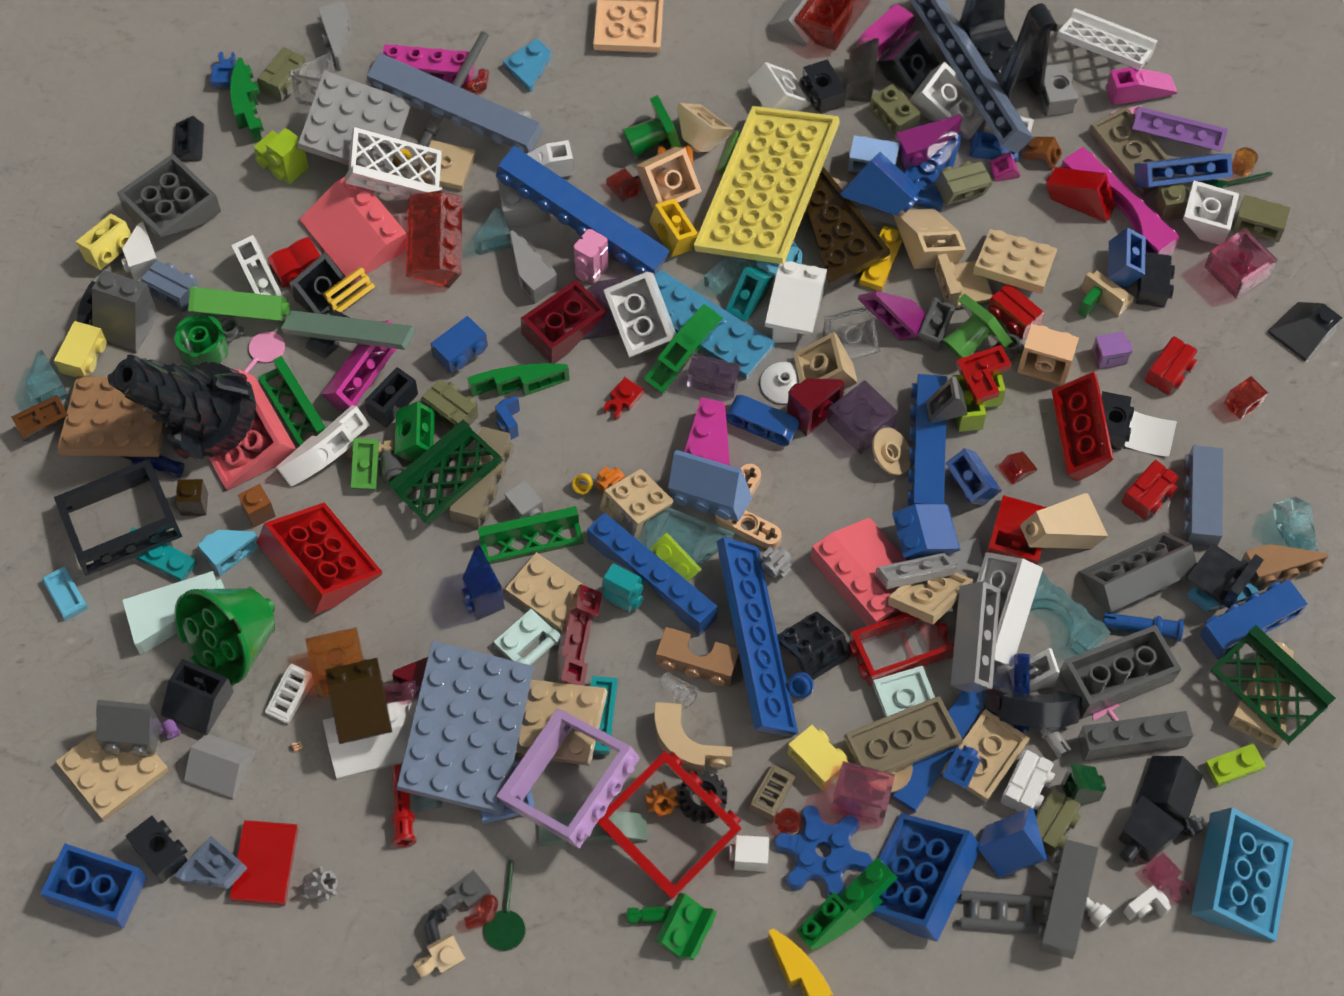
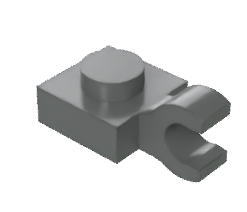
M473 870L452 886L455 894L446 897L441 904L448 916L453 914L463 904L470 910L491 894L490 889Z

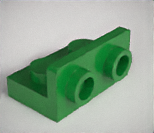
M679 893L655 942L676 958L694 960L701 950V945L708 931L713 925L717 912L712 908L702 907L686 893Z

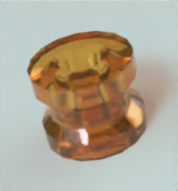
M1248 147L1239 148L1232 161V171L1241 177L1251 175L1258 160L1256 151Z

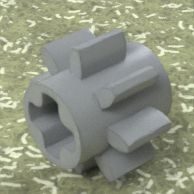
M769 547L762 554L763 558L761 561L763 563L761 567L768 576L775 578L780 575L784 578L791 571L790 567L792 564L790 562L792 557L784 548L778 547L773 550Z
M321 866L304 876L306 881L303 888L310 900L317 898L318 902L322 903L329 900V897L337 894L335 889L338 881L332 870L324 872Z

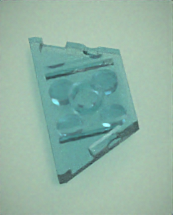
M669 507L645 522L648 549L665 533H668L698 566L718 552L716 541L723 537L733 540L735 537V532Z

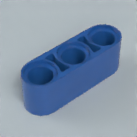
M736 395L726 413V420L730 424L781 446H788L800 425L794 416L744 395Z

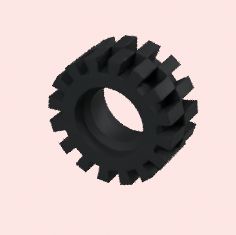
M696 771V775L703 781L700 786L712 790L721 799L722 802L719 805L725 810L727 787H724V781L722 779L719 781V776L715 773L711 776L710 771H706L705 774H701V771ZM682 782V787L679 789V803L681 811L684 810V815L687 818L691 816V821L696 822L699 819L701 823H705V820L708 819L709 822H713L714 817L719 818L707 805L701 806L696 804L692 797L694 792Z

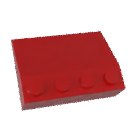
M325 502L265 522L257 540V545L314 615L337 606L380 577L383 573Z

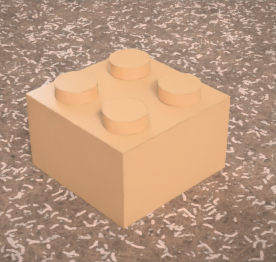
M674 147L635 165L653 209L655 204L674 198L677 202H680L702 192L685 148Z
M1031 324L1017 373L1058 385L1065 384L1079 337L1067 332L1055 331L1046 326Z

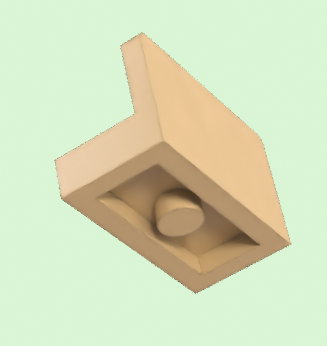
M1096 271L1094 274L1088 272L1085 275L1081 290L1088 294L1093 286L1101 288L1102 293L1098 303L1117 317L1133 303L1134 297L1099 271Z

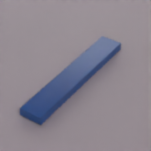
M962 690L948 711L962 739H964L984 708L986 690L970 693ZM956 747L915 763L910 781L904 788L895 792L892 799L915 813L952 757Z

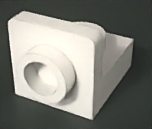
M1152 886L1128 904L1123 913L1129 920H1132L1137 915L1141 919L1154 909L1160 917H1163L1171 909L1166 895L1160 890L1157 891Z

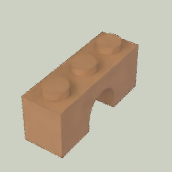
M669 627L665 628L656 652L657 665L667 671L677 670L684 672L690 678L697 679L700 677L707 679L717 686L731 685L740 658L738 648L715 642L712 651L708 655L695 656L689 651L691 634Z

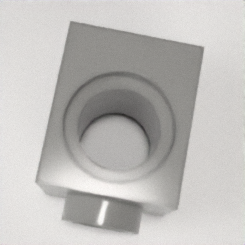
M525 480L504 493L506 506L517 519L544 513L543 501Z

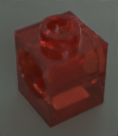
M1250 376L1229 391L1224 403L1227 405L1228 410L1236 414L1241 420L1263 404L1268 392Z

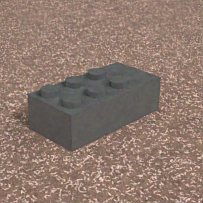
M1154 625L1064 660L1059 670V675L1070 694L1082 697L1080 713L1082 717H1085L1174 682L1181 671V667L1159 629Z

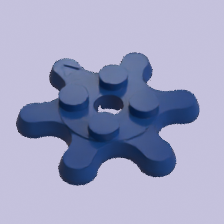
M812 805L806 806L800 814L804 824L803 831L798 835L780 833L773 840L774 848L778 852L790 854L795 860L794 869L786 876V885L791 890L797 891L802 889L808 881L818 880L824 885L828 897L833 892L839 896L846 889L842 880L844 872L850 869L863 872L873 861L869 853L855 850L851 846L850 839L859 830L860 822L854 815H845L840 822L830 825L822 821L818 808ZM826 844L831 853L827 857H821L816 853V848Z

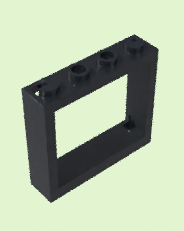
M150 459L54 497L75 555L85 576L182 537ZM150 480L165 518L83 551L69 513Z

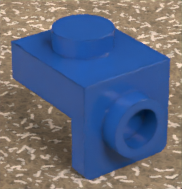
M516 396L510 399H503L495 406L497 427L500 431L510 433L511 440L519 436L518 424L512 416L520 411L519 400Z

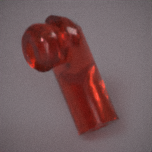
M487 894L483 897L476 913L464 917L468 930L493 920L498 908V900L493 894Z

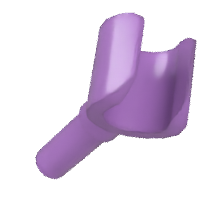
M168 719L162 723L160 734L165 733L168 739L179 736L181 731L178 724Z

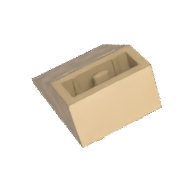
M935 209L908 210L906 213L902 210L898 215L893 214L914 269L935 268L937 255L947 253L950 262H953L954 265L958 264L966 251L959 231Z

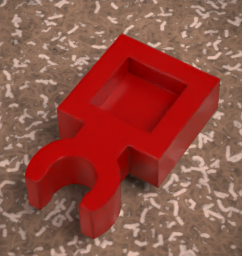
M624 377L610 393V399L612 400L604 404L603 413L606 414L610 409H615L613 418L618 420L622 415V409L626 408L630 411L644 395V389Z

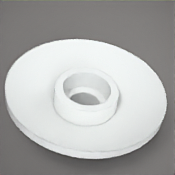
M779 362L769 366L763 372L760 386L767 399L780 405L788 404L790 388L796 383L800 384L796 364ZM781 378H787L789 380L783 381Z

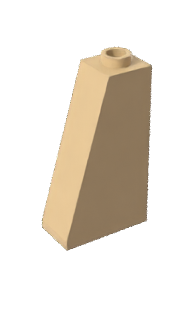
M1088 493L1039 510L1020 525L1029 547L1092 549L1108 536Z
M1275 641L1293 658V650L1289 649L1285 644ZM1259 665L1260 678H1275L1274 668L1270 665ZM1254 668V670H1253V672H1252V675H1251V677H1254V678H1256V669H1255V668ZM1248 682L1243 693L1256 696V683ZM1260 683V696H1276L1275 683ZM1279 683L1280 696H1290V683ZM1239 700L1228 726L1278 749L1283 740ZM1261 701V710L1265 714H1276V701ZM1280 701V714L1288 715L1289 701ZM1281 719V729L1286 732L1287 719Z

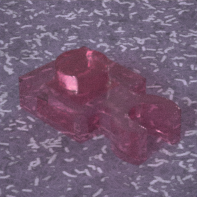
M1163 852L1142 871L1158 890L1163 891L1168 888L1172 900L1178 904L1183 898L1178 894L1177 889H1183L1188 895L1193 890L1188 882L1178 879L1182 871Z

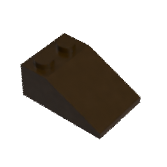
M378 658L365 659L360 662L325 669L339 745L393 732Z

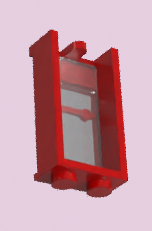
M905 613L852 631L850 641L847 644L851 656L856 657L859 663L857 668L861 679H866L868 686L871 687L875 679L920 666L924 667L947 658H953L955 643H949L947 638L949 630L946 623L940 624L938 619L934 624H931Z

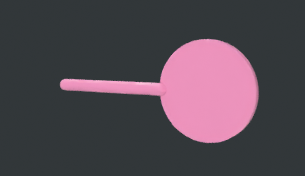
M270 331L254 336L249 344V352L253 360L245 368L244 372L249 373L257 362L272 363L273 359L283 355L285 351L283 338L279 334Z

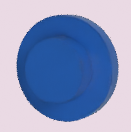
M798 672L789 679L788 688L793 696L806 698L812 694L814 682L807 673Z

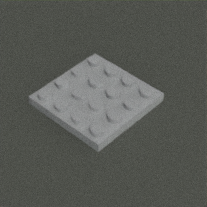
M324 71L297 148L349 166L353 128L400 139L411 106V100L400 98L388 92ZM358 136V142L363 149L370 146L366 138ZM379 144V147L386 155L392 152L388 144ZM373 148L367 151V154L374 162L380 159V156ZM394 155L389 157L391 162L393 161ZM362 156L356 158V165L362 167L369 166ZM384 161L377 165L381 172L389 173L390 169Z

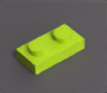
M665 533L649 549L688 582L702 570L668 533Z
M1254 743L1206 760L1204 764L1216 788L1263 771L1266 767Z

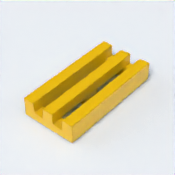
M363 267L357 268L323 293L333 311L342 312L375 287L369 281L368 275L364 273ZM356 277H361L360 280H358L352 286L347 288L337 297H335L334 299L331 298L333 294L342 289ZM365 284V286H364L363 288H361L360 290H358L356 293H354L352 296H350L348 299H346V300H345L344 302H342L340 305H338V306L336 305L338 302H340V301H341L342 299H344L346 296H348L349 294H351L353 291H355V290H356L357 288H359L361 285Z

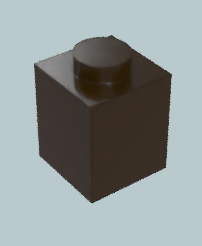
M203 479L177 480L175 502L181 516L207 515L208 491Z

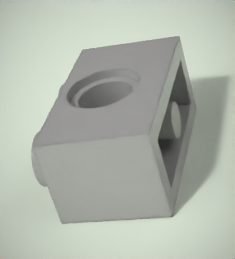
M1066 63L1046 66L1043 89L1045 94L1040 95L1046 116L1073 113L1075 103H1078V92L1073 89V76L1071 72H1068Z

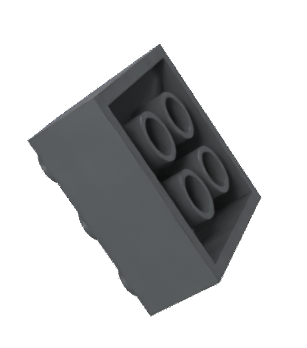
M171 154L117 192L123 210L137 223L143 222L146 229L159 237L202 225L221 212L216 194L174 154Z

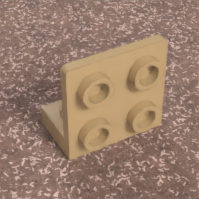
M947 253L937 255L934 271L945 302L956 306V308L963 307L958 299L964 293L978 304L990 301L993 295L987 278L973 274L977 260L954 265L953 262L949 261Z
M639 469L604 491L599 509L637 539L640 537L644 522L673 504V499L642 469Z

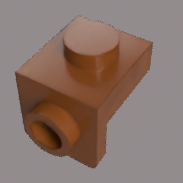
M1033 137L1025 146L1022 154L1025 159L1045 160L1049 169H1054L1061 158L1062 150L1055 137Z

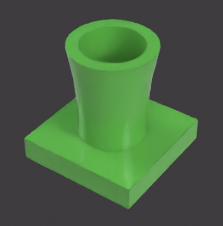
M965 293L958 301L970 317L954 332L942 339L943 343L959 359L972 355L988 336H991L1004 348L1012 342L997 319Z

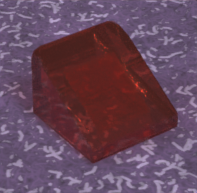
M1023 451L1007 455L999 465V469L1012 484L1020 482L1038 470Z

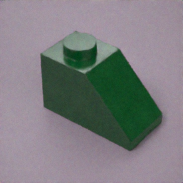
M1069 765L1061 782L1065 796L1070 797L1080 803V805L1100 801L1106 790L1103 776L1098 775L1096 767Z

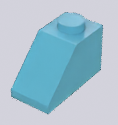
M217 530L213 534L206 535L198 544L203 558L219 576L259 548L257 545L258 537L252 531Z

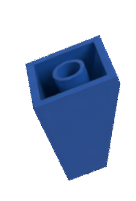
M879 152L843 190L841 195L844 198L898 215L902 210L906 213L919 199L916 194L921 189L884 154Z

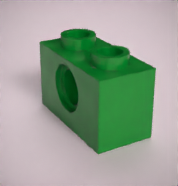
M418 401L397 410L395 423L394 454L413 463L434 445V410Z

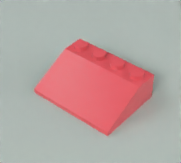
M345 177L335 182L299 219L344 277H347L359 267H363L364 273L368 274L409 249L406 232L370 189L345 183ZM360 276L356 277L354 280H352V281L350 282V284L353 283L354 281L358 280V279L361 278V277H360Z
M239 369L236 371L245 374L247 381L252 385L256 400L255 417L252 421V426L244 440L236 448H232L230 452L222 453L220 456L208 457L227 490L278 466L296 450L255 376Z
M871 518L832 532L812 546L810 560L867 626L904 613L888 605L889 596L899 587L886 589L875 573L876 567L907 560L904 559L900 551Z

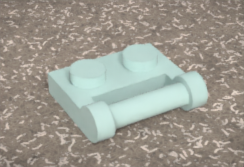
M530 609L494 641V646L508 660L532 665L553 645L560 643L561 635ZM545 635L547 637L524 658L520 657L541 636Z

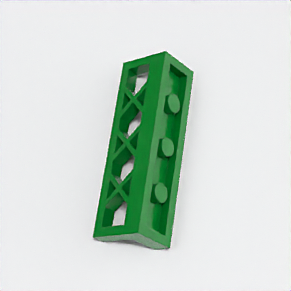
M281 355L273 359L275 369L258 378L297 444L300 446L304 443L301 439L304 431L313 432L318 436L326 429V426ZM277 376L282 380L279 388L271 387L267 383V381ZM281 395L293 398L290 406L279 403ZM292 413L304 416L301 424L290 421Z
M576 506L477 528L485 565L534 555L536 552L539 554L584 544ZM575 527L577 537L566 539L560 536L564 529ZM542 534L553 537L548 544L542 545L536 541L539 535ZM522 539L528 542L526 547L521 550L511 547L515 540ZM497 544L503 548L498 555H488L487 546Z

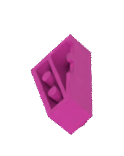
M701 397L684 452L730 466L725 403Z

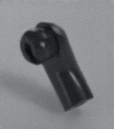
M440 907L435 910L432 908L428 911L424 923L428 946L441 939L438 923L446 920L444 908Z

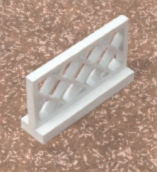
M1076 8L1073 10L1070 19L1057 34L1059 39L1138 70H1141L1144 64L1150 61L1158 41Z
M354 127L351 135L349 170L345 177V183L433 206L442 194V188L439 187L442 151ZM358 136L366 138L370 146L363 149L358 142ZM379 144H388L392 152L386 155L379 147ZM372 148L380 156V159L375 162L367 154V151ZM401 150H409L414 157L407 160L401 153ZM394 154L402 162V165L397 168L389 159ZM425 154L433 156L434 164L429 166L422 156ZM362 156L369 166L362 167L356 165V158ZM416 160L424 168L419 174L411 165ZM384 161L391 171L389 173L381 172L377 165ZM406 167L413 177L411 179L404 178L399 170ZM427 173L433 180V185L426 184L421 176Z

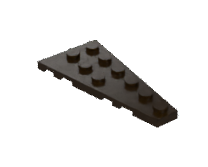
M822 167L806 210L824 269H827L826 276L831 289L889 256L890 249L852 201L841 195L843 190L827 170Z

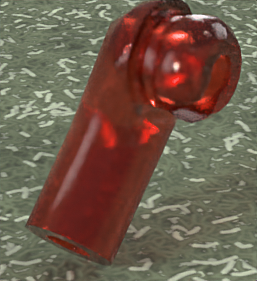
M479 69L477 78L464 84L463 89L473 94L484 92L488 85L489 71L487 69Z

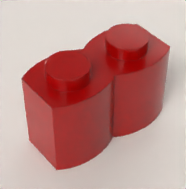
M306 237L294 242L288 248L274 252L267 260L282 287L290 286V281L318 258L320 253L311 239Z

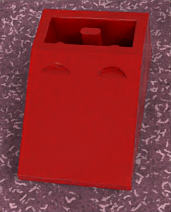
M1003 495L987 552L1022 558L1037 565L1042 548L1029 547L1020 525L1035 512L1047 507Z

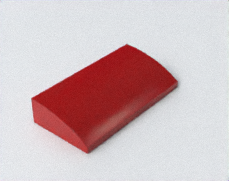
M1094 371L1051 390L1067 475L1077 482L1098 472L1114 459L1097 373Z

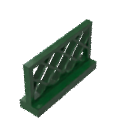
M463 419L391 480L388 485L401 502H404L428 526L504 460ZM474 440L477 442L476 450L465 451V448ZM491 455L493 457L487 464H479L480 456ZM475 456L474 465L463 466L464 457ZM453 458H458L457 466L446 467L449 461ZM473 471V475L469 480L461 481L462 472ZM445 473H456L455 481L444 482ZM434 474H439L438 482L427 483L428 479ZM443 488H454L453 493L449 497H442ZM426 489H437L436 498H425ZM420 490L419 499L407 498L414 491ZM435 504L434 510L426 516L423 513L424 505Z
M1257 625L1252 627L1248 634L1210 669V672L1288 745L1323 712H1326L1336 699ZM1248 644L1255 651V660L1240 659V649ZM1224 664H1236L1237 677H1226L1219 669ZM1240 664L1255 665L1256 678L1241 677ZM1259 665H1270L1274 668L1275 678H1260ZM1241 682H1255L1256 696L1245 695L1241 691ZM1260 683H1275L1276 696H1260ZM1279 683H1290L1295 688V697L1280 696ZM1261 701H1276V714H1265L1261 710ZM1280 701H1295L1296 715L1280 714ZM1299 702H1310L1317 710L1312 715H1300ZM1281 719L1296 720V730L1290 736L1281 729ZM1300 720H1306V721L1300 726Z

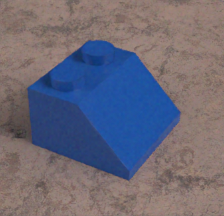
M915 504L892 513L903 557L907 561L941 553L950 555L961 550L947 504Z

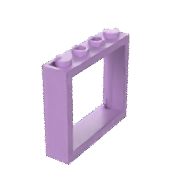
M557 708L497 797L507 808L580 848L586 838L590 837L592 829L598 820L605 815L607 807L613 798L621 791L622 785L629 774L635 770L634 767L640 760V757L626 743ZM573 728L617 751L618 754L570 825L566 827L522 801Z

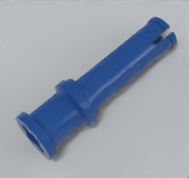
M1108 612L1104 613L1103 618L1104 629L1138 632L1156 625L1163 637L1176 639V642H1181L1183 619L1178 621L1162 619L1161 616L1150 619Z

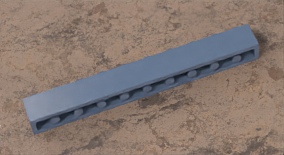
M910 0L1001 146L1018 153L1033 139V136L945 0Z

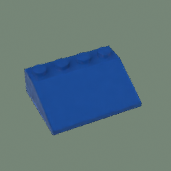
M901 813L879 857L898 878L879 896L883 902L871 915L913 935L938 942L980 852L978 849L979 843L972 832Z

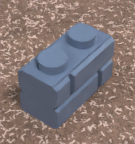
M155 261L150 270L141 278V282L147 284L152 296L184 312L189 306L190 287H198L197 279L192 274L179 272L169 262L164 264L160 261Z

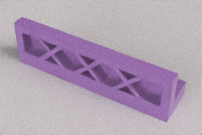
M1139 106L1134 109L1133 115L1135 117L1131 130L1218 152L1222 151L1228 131L1226 128Z

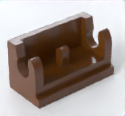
M58 395L11 417L23 440L26 441L29 439L28 436L63 419L65 420L68 414Z

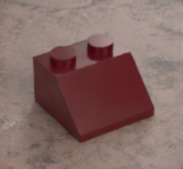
M806 378L800 384L796 383L790 388L788 392L787 413L799 421L798 429L806 436L841 408L845 385L842 379Z

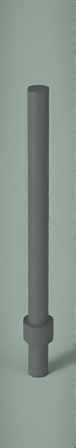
M481 31L454 79L453 85L457 87L462 86L489 37V34ZM434 116L432 121H428L424 128L425 133L418 145L428 147L433 136L438 134L440 130L439 125L443 118L440 119Z

